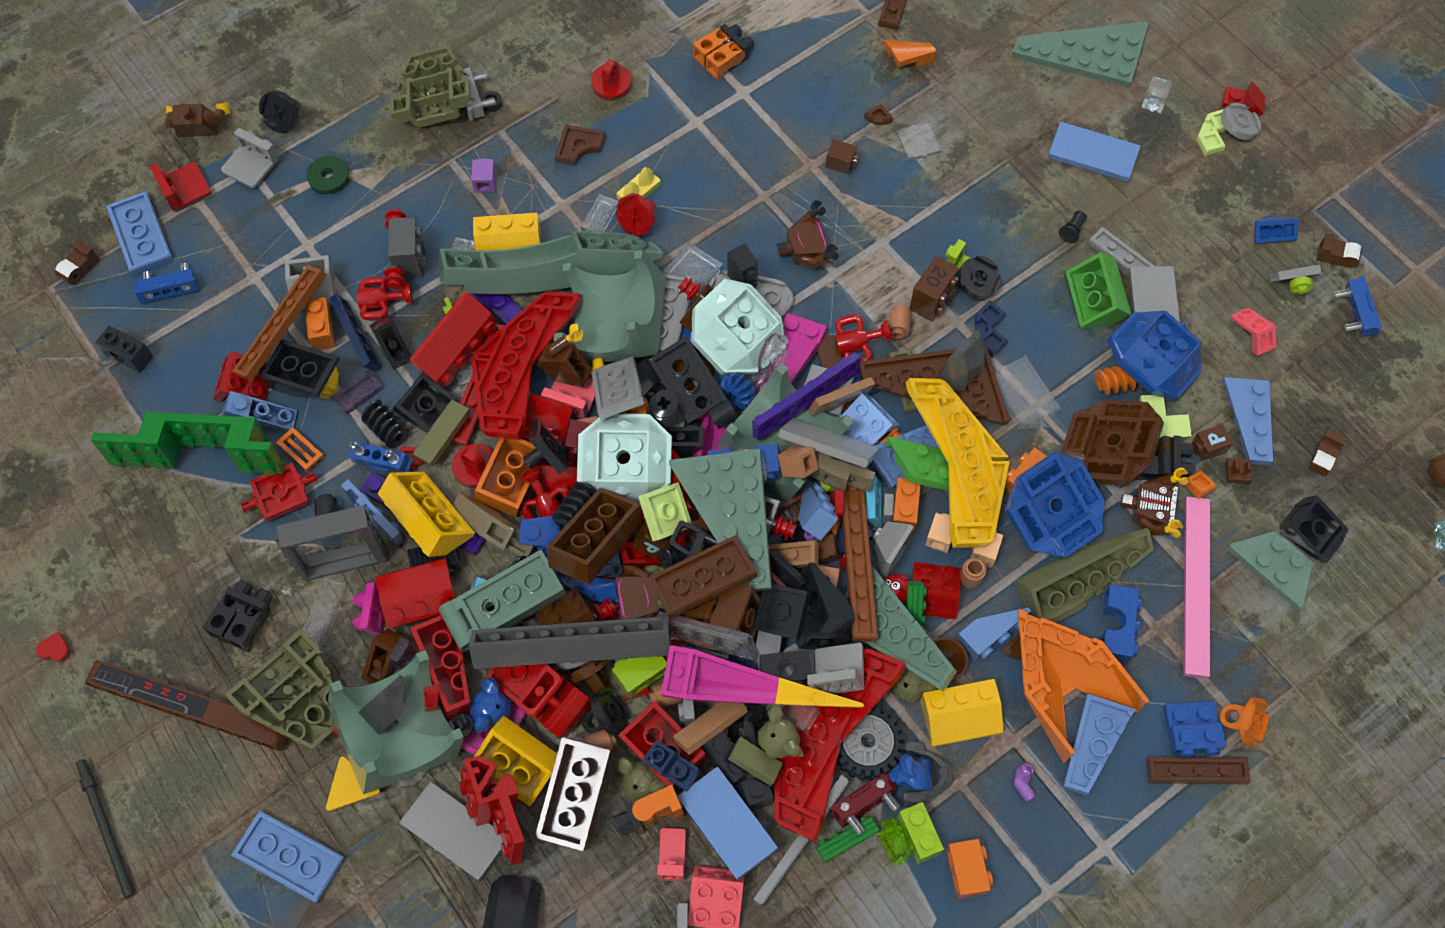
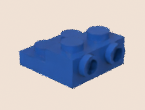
M1214 701L1164 705L1163 709L1172 755L1180 754L1181 757L1196 756V753H1205V756L1219 755L1226 747L1222 723H1218Z

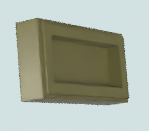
M739 737L728 760L770 786L774 783L782 766V762L770 758L766 755V752L742 737Z

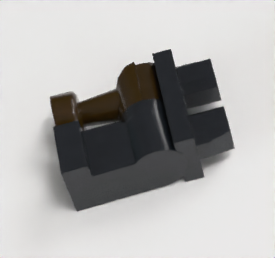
M1162 436L1159 438L1152 463L1144 469L1140 478L1134 480H1152L1169 474L1174 475L1175 470L1178 468H1184L1188 472V474L1182 475L1180 478L1191 476L1193 464L1181 462V457L1191 458L1193 443L1181 441V436Z

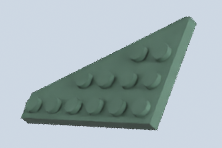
M1149 22L1018 36L1012 57L1130 88Z
M760 449L669 460V465L717 543L735 535L738 538L758 577L743 584L753 586L755 591L772 590Z

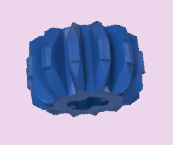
M737 372L726 375L719 384V388L736 412L745 410L756 397L754 393L756 388L751 386L752 380L748 381L745 378V374L739 375Z

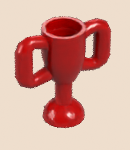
M369 277L361 280L359 289H357V302L362 319L370 321L386 317L388 314L387 303L391 300L403 299L406 303L413 304L410 283L405 284L400 291L388 292L386 290L387 286L383 283L384 277ZM380 285L379 288H366L367 286ZM380 307L382 309L379 311L367 312V310L377 309Z
M859 314L841 317L835 324L838 333L836 334L837 343L844 358L851 355L852 352L862 349L865 355L861 356L860 361L871 360L872 352L868 346L870 340L884 337L885 340L893 341L888 320L883 321L880 329L870 332L864 331L863 318ZM857 322L856 330L845 332L842 326Z
M539 466L526 471L519 477L521 481L530 483L536 493V498L526 500L520 506L525 520L535 518L529 506H536L540 517L552 516L560 504L556 496L561 493L564 498L570 490L566 486H558L550 492L545 491L538 479L541 475V468Z

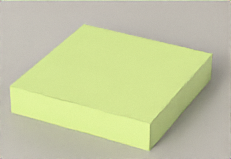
M679 482L638 496L652 541L673 535L679 521H685L692 525Z

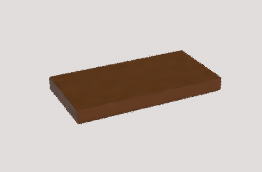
M735 535L648 578L669 619H672L758 577Z

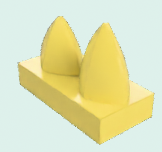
M644 167L635 178L616 193L617 198L620 200L625 195L631 193L639 194L646 198L661 185V180L653 174L650 168Z

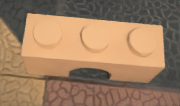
M936 513L925 546L947 553L952 543L950 539L949 514ZM996 531L994 540L986 547H971V558L979 559L985 566L992 568L1003 535Z

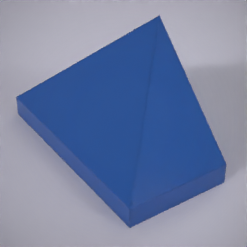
M1267 215L1255 221L1254 243L1297 240L1299 219Z

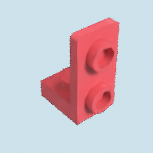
M1250 308L1242 309L1231 315L1232 321L1252 334V352L1259 356L1277 348L1276 325Z
M662 828L660 830L658 880L684 881L685 829Z

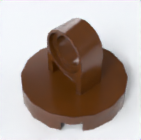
M610 660L588 661L578 667L567 669L565 672L567 678L572 683L586 679L594 693L603 687L611 688L609 679L602 669Z

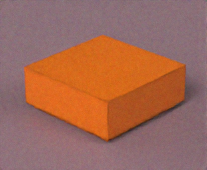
M1201 470L1187 477L1189 482L1184 485L1198 499L1215 491L1217 487Z

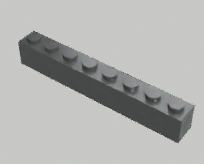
M666 616L471 630L469 649L474 669L666 656L669 653L671 637L669 619Z

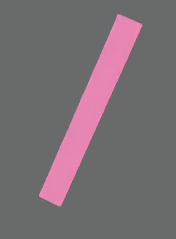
M1186 497L1184 500L1183 676L1208 679L1210 677V499Z

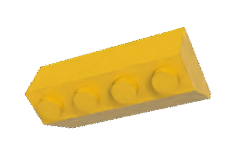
M425 472L389 473L378 492L384 504L392 511L397 520L404 526L409 535L428 557L447 555L475 534Z

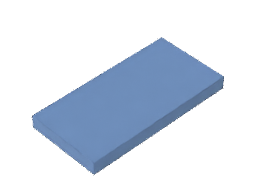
M1060 121L1048 158L1129 182L1141 145Z
M147 191L106 206L128 269L132 275L173 260Z
M716 767L690 786L687 792L684 791L677 796L737 881L778 850L776 844L719 767Z
M260 810L231 854L236 859L317 904L345 860V857Z

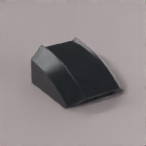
M421 372L413 385L398 400L392 410L417 428L428 433L449 402L453 400L459 403V401Z
M1318 495L1306 497L1295 504V507L1288 516L1279 524L1280 531L1288 539L1322 563H1326L1331 559L1343 543L1348 532L1347 526Z
M500 876L491 885L483 928H538L542 887L531 877Z

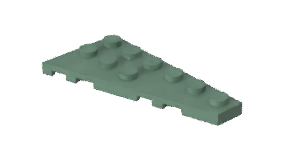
M871 564L878 639L876 642H862L884 655L904 662L907 670L944 692L957 670ZM847 591L846 594L844 595V597H845V598L848 600V602H849L848 591Z

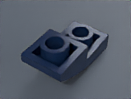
M657 740L642 760L643 763L686 792L700 773L698 767L683 759L675 751Z

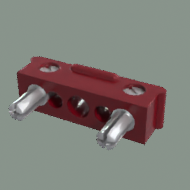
M889 773L881 774L832 805L831 818H835L842 828L850 824L855 832L860 835L865 829L857 819L884 801H886L893 812L897 811L900 805L893 798L896 786L889 779Z

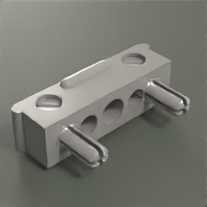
M469 67L462 70L465 77L469 80L471 87V99L465 107L469 120L472 121L474 118L484 116L483 108L495 105L496 102L494 98L480 100L475 82L486 80L487 75L485 72L472 75Z

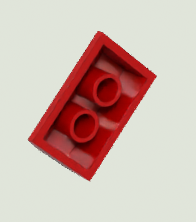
M446 558L376 576L381 609L387 629L440 615L439 608L444 603L457 598Z
M655 701L618 735L641 760H643L656 740L698 768L707 760L706 753L700 747L689 755L675 743L673 736L681 731L682 728ZM650 768L651 771L666 786H676L675 784L664 778L662 775L654 771L652 768Z

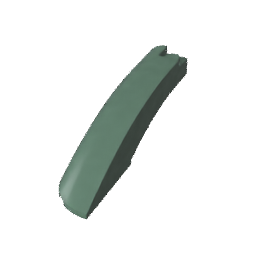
M571 230L570 235L558 239L510 249L466 250L440 248L439 279L443 285L451 287L463 285L464 291L477 294H517L550 291L571 287L569 280L562 272L563 264L572 263L579 269L592 274L611 276L631 271L636 267L634 260L635 251L643 250L652 261L663 258L664 253L654 243H646L640 240V237L630 234Z

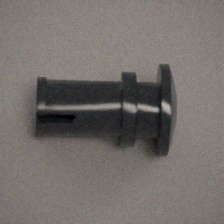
M1075 211L1071 220L1059 229V236L1065 242L1075 243L1078 241L1081 226L1087 219V215L1083 211Z
M693 544L683 546V548L690 552ZM665 547L660 548L658 552L659 562L663 569L675 565L687 557L673 547L668 549Z

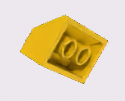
M538 213L473 217L475 250L510 249L541 243Z
M995 679L946 688L944 692L941 690L924 692L921 696L920 704L931 747L1004 733L1001 701Z
M503 715L490 730L475 756H481L497 765L496 781L499 782L505 774H511L518 790V799L531 806L552 776L557 753Z

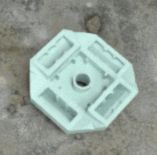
M724 279L693 308L691 343L721 375H729L735 372L740 375H754L786 344L781 316L751 284ZM738 322L743 324L744 329L739 326Z
M615 414L603 419L599 417L578 435L577 482L586 483L596 491L599 488H603L640 504L638 496L671 484L669 460H672V436L650 414ZM622 453L630 454V460L626 464L618 462V458Z

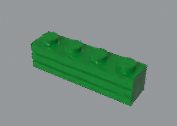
M907 581L906 608L922 627V624H925V615L922 614L926 608V602L923 601V596H926V587H924L923 582Z
M865 816L859 820L865 829L860 835L849 825L843 833L837 832L831 836L832 839L829 841L823 840L819 842L816 851L824 864L877 834L879 829L872 817L867 818Z

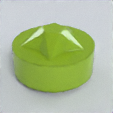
M1306 276L1294 278L1289 283L1290 292L1292 294H1305L1313 289L1312 279Z

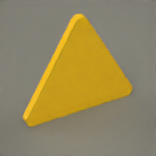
M340 757L326 809L332 811L373 797L380 793V789L363 795L350 761L345 757Z

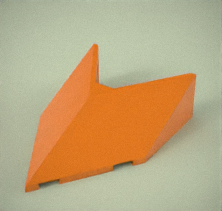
M1018 609L1024 696L1063 764H1065L1075 751L1067 742L1063 697L1077 690L1135 708L1134 713L1136 714L1150 700L1103 641L1096 638H1088L1078 634V631L1042 617L1039 619L1027 614L1024 610Z

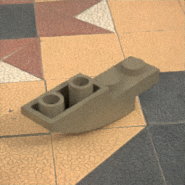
M787 441V448H786V450H787L788 448L792 447V446H798V447H804V446H801V445H798V444H796V443ZM815 451L818 470L810 474V476L844 492L847 485L870 492L875 472L867 468L848 464L843 460L832 459V456Z
M461 491L459 492L452 506L474 532L503 550L507 548L520 556H530L535 546L518 544L519 526L501 517V513Z

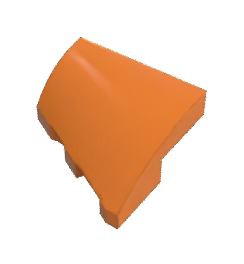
M883 40V45L889 57L893 56L898 67L914 63L917 67L935 61L936 49L930 43Z

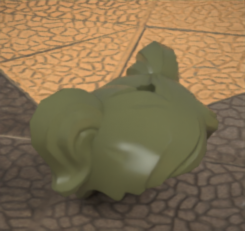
M905 669L901 678L891 688V691L897 698L914 703L921 698L924 692L934 691L936 687Z
M779 705L771 706L768 710L769 721L758 730V743L760 747L765 750L767 756L774 759H782L787 756L803 757L801 747H799L800 735L796 731V727L791 721L784 718Z
M625 757L620 758L618 769L624 774L621 789L628 799L637 801L667 787L642 761L635 762Z

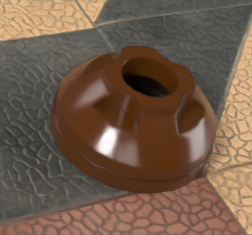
M950 638L934 640L933 642L957 670L951 681L958 679L965 672L968 664L966 650L959 642Z

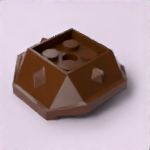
M1103 400L1093 404L1086 410L1082 409L1073 414L1061 452L1065 456L1082 460L1095 483L1126 486L1132 480L1140 478L1144 469L1152 463L1164 422L1148 402Z

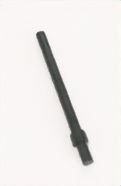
M79 760L76 762V766L81 777L79 782L82 791L86 792L124 898H130L135 893L96 789L98 784L95 776L91 775L86 760Z

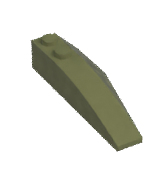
M1144 528L1096 543L1072 553L1067 558L1055 560L1016 580L1021 601L1026 608L1028 607L1031 610L1030 615L1039 619L1042 617L1055 623L1075 614L1086 607V602L1094 595L1098 597L1104 592L1103 588L1111 581L1116 582L1122 577L1121 574L1128 567L1133 568L1154 550L1150 530Z

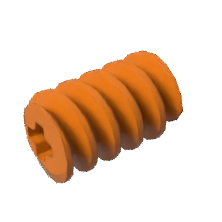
M1119 366L1095 371L1096 387L1099 391H1103L1106 396H1110V389H1112L1114 394H1118L1119 387L1123 393L1127 392V385H1129L1131 390H1135L1136 383L1140 389L1143 388Z

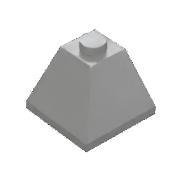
M887 521L883 528L879 527L873 536L875 540L873 549L883 579L891 574L909 545L914 526Z

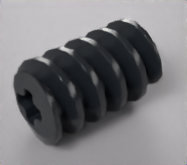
M660 390L651 397L649 414L662 427H673L678 413L677 396L669 390Z
M376 399L365 408L361 420L388 448H396L408 438L410 430L405 429V423L400 422L399 417L394 416L392 411H388V407L382 405L383 403L380 399Z
M575 482L572 489L568 491L567 496L563 498L562 504H559L557 507V511L552 514V519L556 526L562 530L594 495L596 490L586 483Z

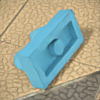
M874 476L870 492L864 490L867 523H870L873 527H881L882 483Z

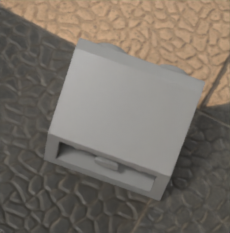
M328 255L285 261V279L288 292L307 265L321 269L326 276L309 300L323 297L332 306L329 298L334 294L336 295L335 271Z

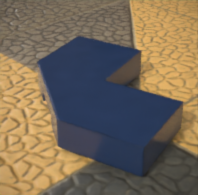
M989 300L975 313L974 320L975 331H980L982 343L987 346L989 355L993 358L1007 345L1008 340L994 329L1005 318L1006 313Z

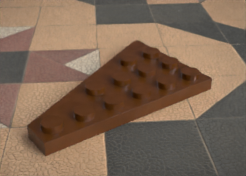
M983 345L985 362L982 374H978L966 386L965 391L954 392L976 418L1000 425H1007L1010 420L987 346ZM957 349L860 361V378L864 380L872 377L875 382L873 389L912 399L905 382L909 378L939 379L948 358Z

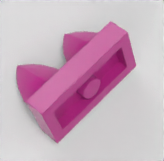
M375 582L367 583L366 590L358 593L352 599L355 605L362 608V613L354 618L352 624L360 631L377 636L382 632L384 615L381 609L377 584Z

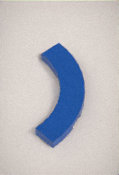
M537 546L538 551L542 550L547 558L546 547ZM554 570L560 583L569 590L576 587L581 597L602 604L603 598L606 601L611 599L614 605H619L616 580L596 577L588 585Z

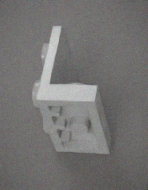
M861 643L816 649L815 674L807 675L809 687L831 694L864 690L863 645Z

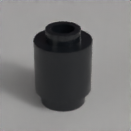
M322 494L315 499V517L338 511L337 498L331 494Z

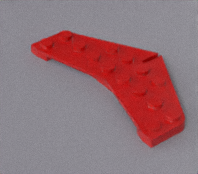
M542 293L472 353L474 357H471L480 428L486 436L521 440L525 431L532 366L541 356L546 345L552 342L554 334L560 332L579 308L582 301L579 293Z
M871 649L863 650L864 690L834 694L861 702L864 705L862 708L787 705L782 709L784 717L796 722L794 726L800 735L799 747H801L803 757L787 756L782 759L775 758L782 762V766L775 779L774 818L782 828L816 843L823 826L840 745L901 678L907 666L900 660Z

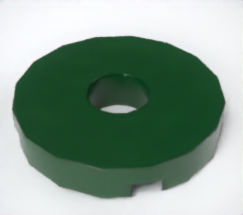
M324 156L314 160L309 165L306 176L310 187L319 194H334L347 185L349 170L344 161L338 157ZM326 173H333L330 178H323Z

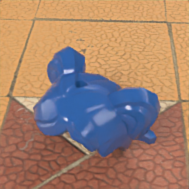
M490 677L485 678L481 682L482 690L474 696L471 704L470 716L474 722V729L477 734L487 731L488 728H493L503 715L508 719L511 716L512 700L499 690L497 682Z
M904 754L900 757L899 763L889 772L888 777L894 784L929 792L932 788V765L926 758L920 757L914 761L911 756Z

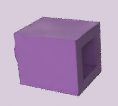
M482 158L472 160L471 182L474 193L495 192L496 168L494 159Z

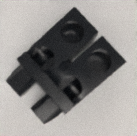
M240 579L234 589L228 586L225 595L221 598L202 628L209 636L249 653L253 646L252 640L271 612L268 606L273 596L268 590L259 588L255 597L249 596L254 587L249 582Z

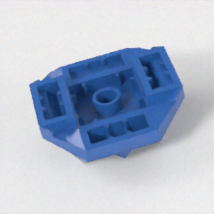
M1167 311L1134 312L1107 340L1109 347L1112 348L1116 363L1152 395L1167 397L1169 400L1175 401L1201 372L1200 340L1186 328V323L1178 322Z
M1057 452L1051 453L1016 477L1005 511L1028 550L1067 558L1103 532L1104 498L1082 460ZM1052 500L1055 503V507L1053 510L1051 508Z

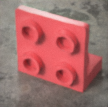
M593 378L587 379L584 387L554 381L551 389L544 387L541 396L572 405L571 416L579 419L587 418L595 400Z
M695 865L692 875L688 925L704 928H739L745 875L737 881L729 869Z

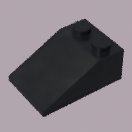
M282 339L260 376L270 389L288 395L319 397L340 359L338 356Z

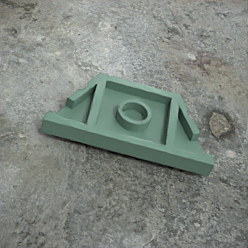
M1277 531L1269 532L1232 543L1227 548L1229 552L1297 611L1301 609L1304 605L1313 562Z

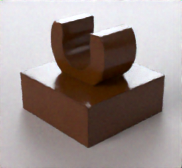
M1229 458L1226 460V483L1250 484L1252 482L1251 460Z

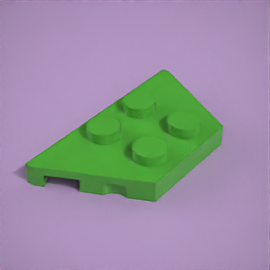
M888 437L886 446L887 448L892 447L896 454L894 459L903 470V474L908 482L949 491L948 462L939 448Z

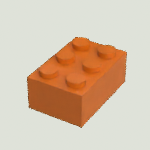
M499 438L475 489L474 499L517 517L520 506L531 486L530 483H525L519 478L523 473L530 470L524 463L523 457L535 449L534 445L523 439Z

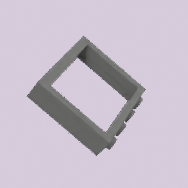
M364 505L276 526L278 535L274 536V540L277 543V549H281L283 557L288 558L290 567H294L295 573L299 574L304 582L388 562L384 540ZM357 531L361 533L365 540L364 543L306 556L299 547V545Z

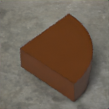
M882 104L864 114V118L867 121L876 125H887L893 122V117Z
M1018 634L1000 652L1011 659L1021 660L1020 635Z

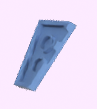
M346 480L341 485L354 507L364 505L375 526L392 543L398 547L404 542L400 534L402 529L394 521L390 523L386 519L387 515L378 506L375 507L363 492H360L349 480Z

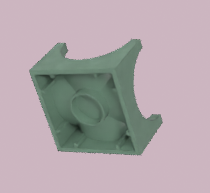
M643 250L634 252L636 267L620 275H597L583 271L572 263L563 264L562 272L569 280L573 293H579L582 298L580 306L576 310L575 323L578 324V331L583 330V337L579 342L570 341V343L576 345L588 364H592V361L596 358H602L603 362H610L631 356L637 358L656 355L659 352L666 277ZM561 332V333H555V334H554V341H556L557 339H559V338L562 337L563 335H565V336H567V335L564 334L563 332Z
M780 363L748 407L733 424L731 423L716 445L719 449L731 448L733 452L754 450V446L778 444L780 453L786 450L787 440L779 438L778 435L780 429L788 422L760 441L752 435V421L755 417L763 414L772 408L774 404L781 402L792 392L796 391L789 380L788 368L784 364ZM809 407L794 417L841 435L854 421L848 415L835 417L824 412L812 416L808 410ZM810 475L805 478L781 477L776 478L775 481L763 482L764 485L784 501H788L796 494Z
M426 650L416 653L414 659L399 672L376 683L361 687H345L341 685L340 680L330 683L328 709L363 795L458 758L463 741L460 728L453 730L450 727L439 704L435 711L426 712L424 707L423 688L432 685L429 672V657ZM402 675L404 678L403 713L397 718L400 723L389 733L384 729L378 735L358 712L397 677Z

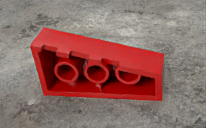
M440 615L411 627L412 640L418 653L426 650L429 657L432 685H438V700L447 721L449 722L457 714L470 713V700L463 655L443 617Z

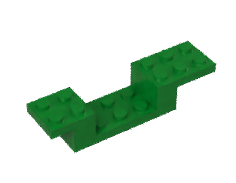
M145 412L138 435L94 432L91 438L98 451L112 466L129 465L137 468L143 466L157 469L174 468L181 445H184L186 447H224L238 471L244 474H283L285 465L256 417Z

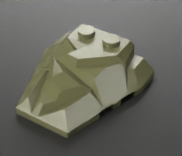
M448 45L409 55L402 71L403 81L402 83H397L396 97L392 96L390 100V116L392 119L401 122L410 121L418 128L459 117L460 108L465 107L471 99V87L469 80L465 77L463 70L459 67Z
M302 629L282 644L281 649L249 677L243 678L224 694L241 714L310 750H313L336 727L328 709L330 683H333L330 677L331 673L320 656L321 652L318 646Z

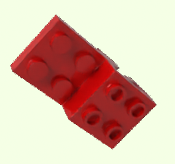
M548 664L493 667L486 675V678H493L499 685V689L512 699L517 706L532 718L535 716L546 729L560 739L569 735L591 707V698Z
M481 756L464 759L463 770H460L462 781L459 782L461 795L467 797L468 804H466L469 818H474L476 827L493 822L496 835H501L503 841L501 843V850L504 858L508 857L511 866L521 863L524 839L515 816L518 790L513 776L505 774L498 782L495 780L496 764Z

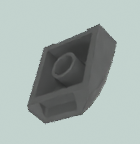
M976 330L948 358L939 379L946 381L953 391H965L966 386L978 374H982L985 358L979 330Z

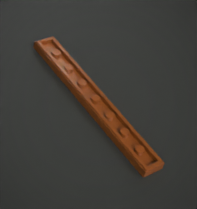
M847 485L844 492L842 526L849 605L855 618L851 625L852 641L876 642L878 634L865 493L862 489Z

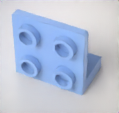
M862 393L841 415V417L848 415L854 420L843 433L844 436L873 446L888 431L891 432L895 428L899 429L901 427L868 394Z

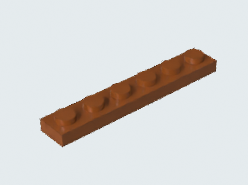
M306 266L232 372L237 377L252 381L259 373L265 361L271 356L272 351L279 341L283 339L284 334L296 320L298 314L308 303L310 297L326 276L321 269Z

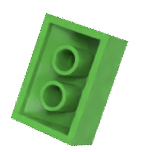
M1100 252L1065 271L1080 328L1113 325L1131 316L1115 258Z

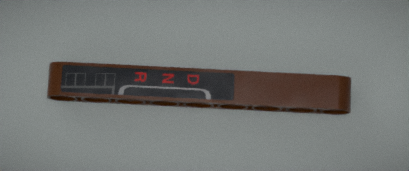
M95 660L84 682L98 690L277 751L282 750L287 739L284 735L241 714L235 706L103 661Z

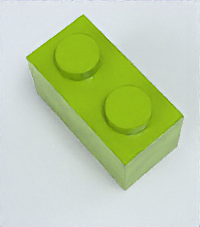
M663 656L623 658L614 664L612 673L617 683L630 699L663 677L667 662Z
M923 802L900 811L897 819L917 864L940 856L944 848Z

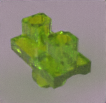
M895 818L882 821L880 823L882 832L877 833V837L888 860L894 865H900L905 863L909 856H915L913 846L901 826H898Z

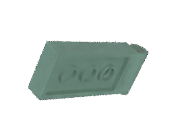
M539 550L457 598L444 603L439 608V612L458 648L463 652L469 650L471 630L509 628L565 596L567 593L554 570L549 568L545 554L542 550ZM494 606V609L489 612V607Z

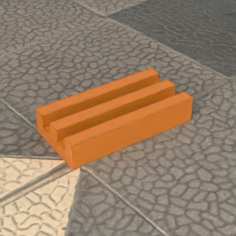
M293 427L276 441L277 445L307 473L311 471V467L318 465L317 462L319 460L325 459L324 455ZM292 435L295 436L315 456L312 458L290 437ZM287 441L309 462L306 464L284 443Z

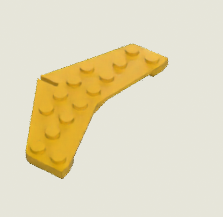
M909 378L905 382L908 393L948 462L949 519L953 548L986 547L995 537L1010 461H1005L1008 456L946 381L942 379Z

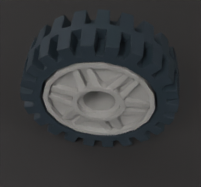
M876 706V708H873L840 745L836 764L841 767L844 773L847 772L852 778L857 777L861 781H864V779L872 781L883 773H889L899 763V759L903 755L905 738L902 733V727L898 725V720L895 716L892 717L887 710H881L882 707ZM869 738L873 741L874 745L868 748L864 747L861 740Z

